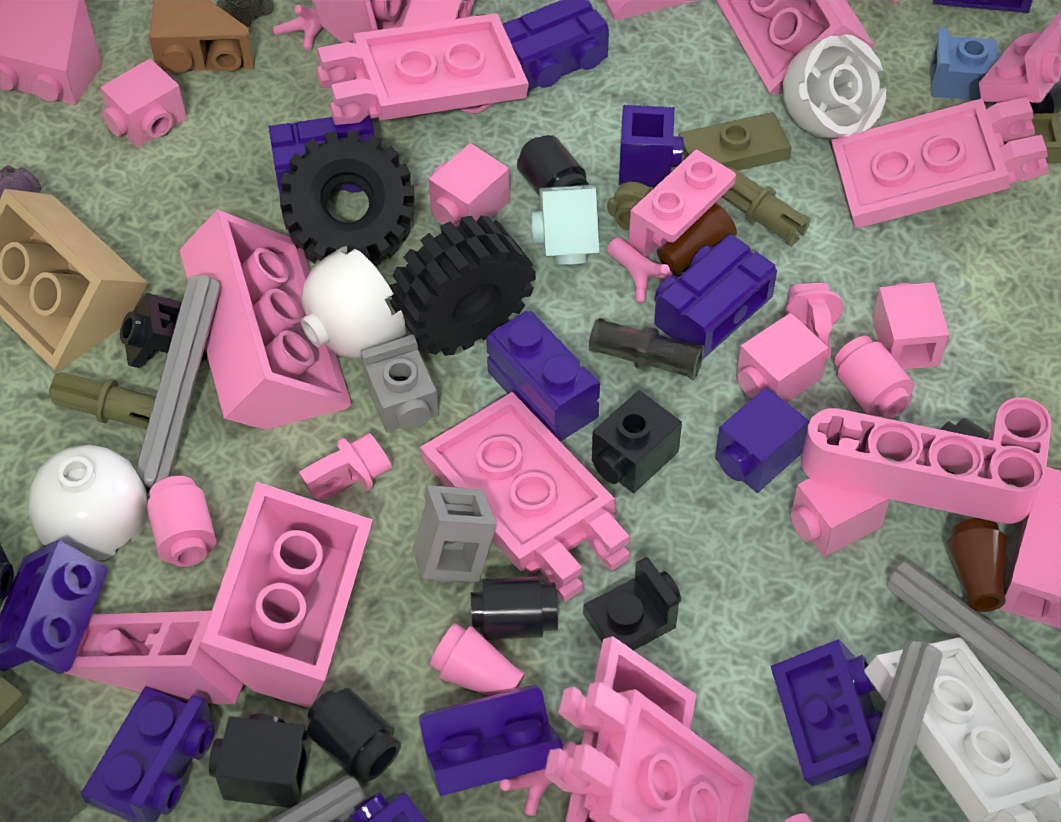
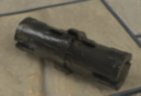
M598 318L595 321L589 339L590 352H598L634 362V367L643 371L653 367L687 376L692 380L697 378L704 358V345H696L659 335L658 329L650 326H645L643 330L609 322L603 318Z

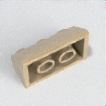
M4 189L0 197V317L53 370H61L121 328L124 317L127 313L133 312L148 282L53 195Z

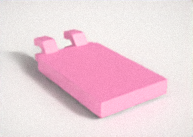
M497 13L353 33L352 43L344 42L317 48V57L321 66H317L316 74L321 88H331L334 102L330 103V113L335 125L360 123L368 114H370L371 118L379 117V120L382 121L523 99L527 96L529 83Z
M1028 96L996 103L986 109L983 98L868 129L861 133L850 134L849 137L832 139V147L854 227H866L1009 189L1010 184L1017 182V179L1024 182L1048 174L1049 168L1045 157H1048L1047 148L1042 135L1033 136L1035 135V129L1031 119L1034 117Z
M513 392L420 447L422 460L445 487L483 489L497 523L492 540L520 572L527 570L532 575L540 570L546 582H555L556 594L564 603L583 591V583L578 579V576L582 574V567L568 552L580 543L587 540L592 551L611 572L630 560V552L624 547L630 543V536L618 524L616 517L613 515L615 513V498Z
M600 681L589 684L587 697H584L581 691L575 687L564 689L559 714L577 729L599 733L596 749L587 744L575 746L573 759L562 749L550 750L544 776L565 792L586 795L583 806L590 810L589 818L595 822L748 821L754 777L639 691L633 689L617 693Z

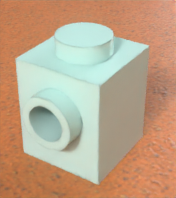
M592 185L539 188L540 211L531 212L533 244L542 243L545 256H555L556 264L587 262V254L599 253L596 188Z

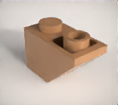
M153 1L149 40L154 61L163 71L182 73L195 70L234 71L236 69H254L255 61L249 28L212 1Z

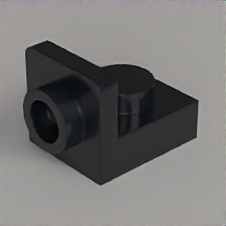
M146 293L134 312L126 314L120 329V340L122 344H125L128 366L141 368L153 350L168 353L182 302ZM204 348V352H203V355H202L201 362H203V361L205 360V358L207 357V353H206V349H205V348Z
M645 557L636 562L635 578L583 605V615L601 642H603V639L613 636L634 651L676 628L681 595L670 574L666 571L659 573L651 560Z

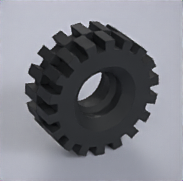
M348 130V138L337 139V133L333 131L325 133V142L317 144L314 138L304 144L305 153L302 156L295 153L290 159L289 173H283L281 179L282 194H279L286 230L288 229L290 239L297 249L301 247L304 250L305 257L314 264L317 259L322 261L325 257L343 246H347V254L354 249L358 250L374 266L380 265L381 258L385 255L391 258L398 251L401 240H406L410 232V224L413 221L414 185H411V173L406 163L401 165L399 162V153L392 146L387 151L381 147V139L376 136L370 135L368 141L361 140L359 131ZM345 184L361 188L369 200L366 214L361 219L351 223L336 220L327 208V199L330 193L338 186Z
M480 215L477 222L472 216L461 217L460 225L457 227L451 221L441 225V234L433 237L428 233L420 239L424 246L418 251L410 249L403 257L408 264L405 267H396L392 275L397 283L389 285L393 292L392 299L389 300L396 313L400 310L402 311L408 330L411 334H414L419 345L423 349L426 348L431 354L437 355L441 350L445 356L454 355L457 347L461 346L463 350L474 346L475 341L479 339L486 340V337L492 331L510 321L508 317L512 313L520 314L526 306L521 300L522 298L531 297L534 287L530 282L536 280V272L532 268L534 265L503 225L497 220L493 222L489 216Z

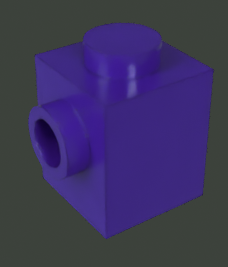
M623 105L618 185L627 182H638L648 187H656L671 173V167H677L682 163L683 136H674L675 107Z
M765 387L719 427L715 460L719 462L722 470L735 481H743L756 493H759L802 454L810 421Z

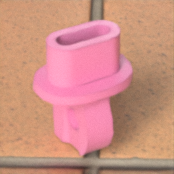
M825 283L796 284L788 290L789 300L786 304L785 316L792 313L829 347L827 359H830L829 333L832 330V325L835 324L843 312V303L840 296L831 291L830 287Z
M368 433L350 444L345 438L337 440L339 451L301 470L299 474L311 495L317 500H325L343 491L356 481L360 483L365 491L372 489V479L392 469V466L372 434Z

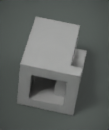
M414 334L361 350L365 384L386 433L399 428L414 429L425 424L430 418L439 416L437 391L419 353Z
M426 485L424 492L426 504L412 549L421 578L444 583L453 581L479 582L497 526L483 489Z

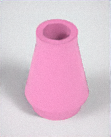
M456 623L444 635L429 663V666L441 672L439 679L486 696L518 689L526 674L509 662L472 626L466 630Z

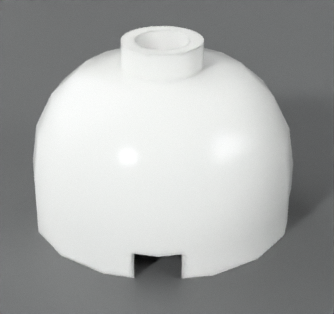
M853 35L829 36L802 48L790 62L783 81V99L789 115L799 127L820 138L835 139L849 137L850 134L861 133L870 129L881 116L886 101V87L880 89V80L877 72L883 71L879 58L868 44Z
M343 246L325 257L311 270L304 283L301 300L306 316L300 322L305 334L316 347H321L325 344L332 352L349 359H361V350L403 338L406 335V325L402 311L400 310L392 315L385 302V299L392 296L393 292L376 267L361 252L354 249L347 254V246Z
M94 445L75 446L53 455L39 468L28 491L29 518L41 543L47 546L57 540H61L96 561L106 560L116 555L115 550L125 545L130 539L133 542L142 533L148 518L146 508L148 495L136 470L129 460L115 451Z

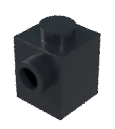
M638 390L593 430L591 461L596 471L607 482L611 484L619 482L634 494L679 452L682 421Z
M263 713L252 714L249 718L229 716L224 739L216 738L214 740L209 758V775L216 778L223 800L291 808L298 804L301 799L311 753L305 725L285 723L276 716Z

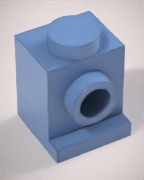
M938 28L930 61L931 97L967 100L981 99L979 82L1003 54L997 53L996 39L949 36L948 29Z

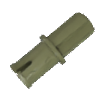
M727 167L736 173L735 184L722 198L747 214L746 221L750 224H754L757 221L786 241L785 243L791 247L800 240L795 235L797 232L804 236L811 222L809 217L802 215L778 199L776 191L772 187L764 189L733 167Z
M64 372L57 373L54 376L49 388V397L55 405L96 415L97 421L101 423H106L110 419L145 429L148 427L156 398L153 395L119 387L118 382L113 379L102 383Z

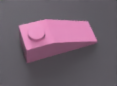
M212 611L91 615L71 669L65 672L70 675L137 692H142L146 686L185 703H188L190 697L195 694L205 698L207 704H235L243 686L239 679L200 648Z

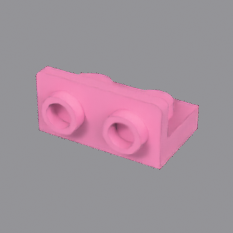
M1061 11L1058 12L1042 33H1027L1015 38L979 82L980 95L984 102H1004L1027 96L1029 102H1041L1061 77Z
M697 149L694 150L630 210L629 244L645 257H648L658 247L665 245L667 241L675 242L735 184L736 173Z

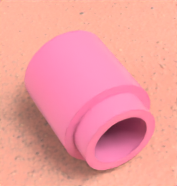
M861 336L847 343L837 353L834 359V365L838 369L837 377L867 415L883 416L886 419H891L907 409L912 401L910 395L914 390L915 383L881 342H873L869 336Z
M172 476L162 479L150 489V498L146 505L158 556L164 562L172 563L179 567L196 565L207 557L217 543L204 492L196 486L193 479L186 476Z

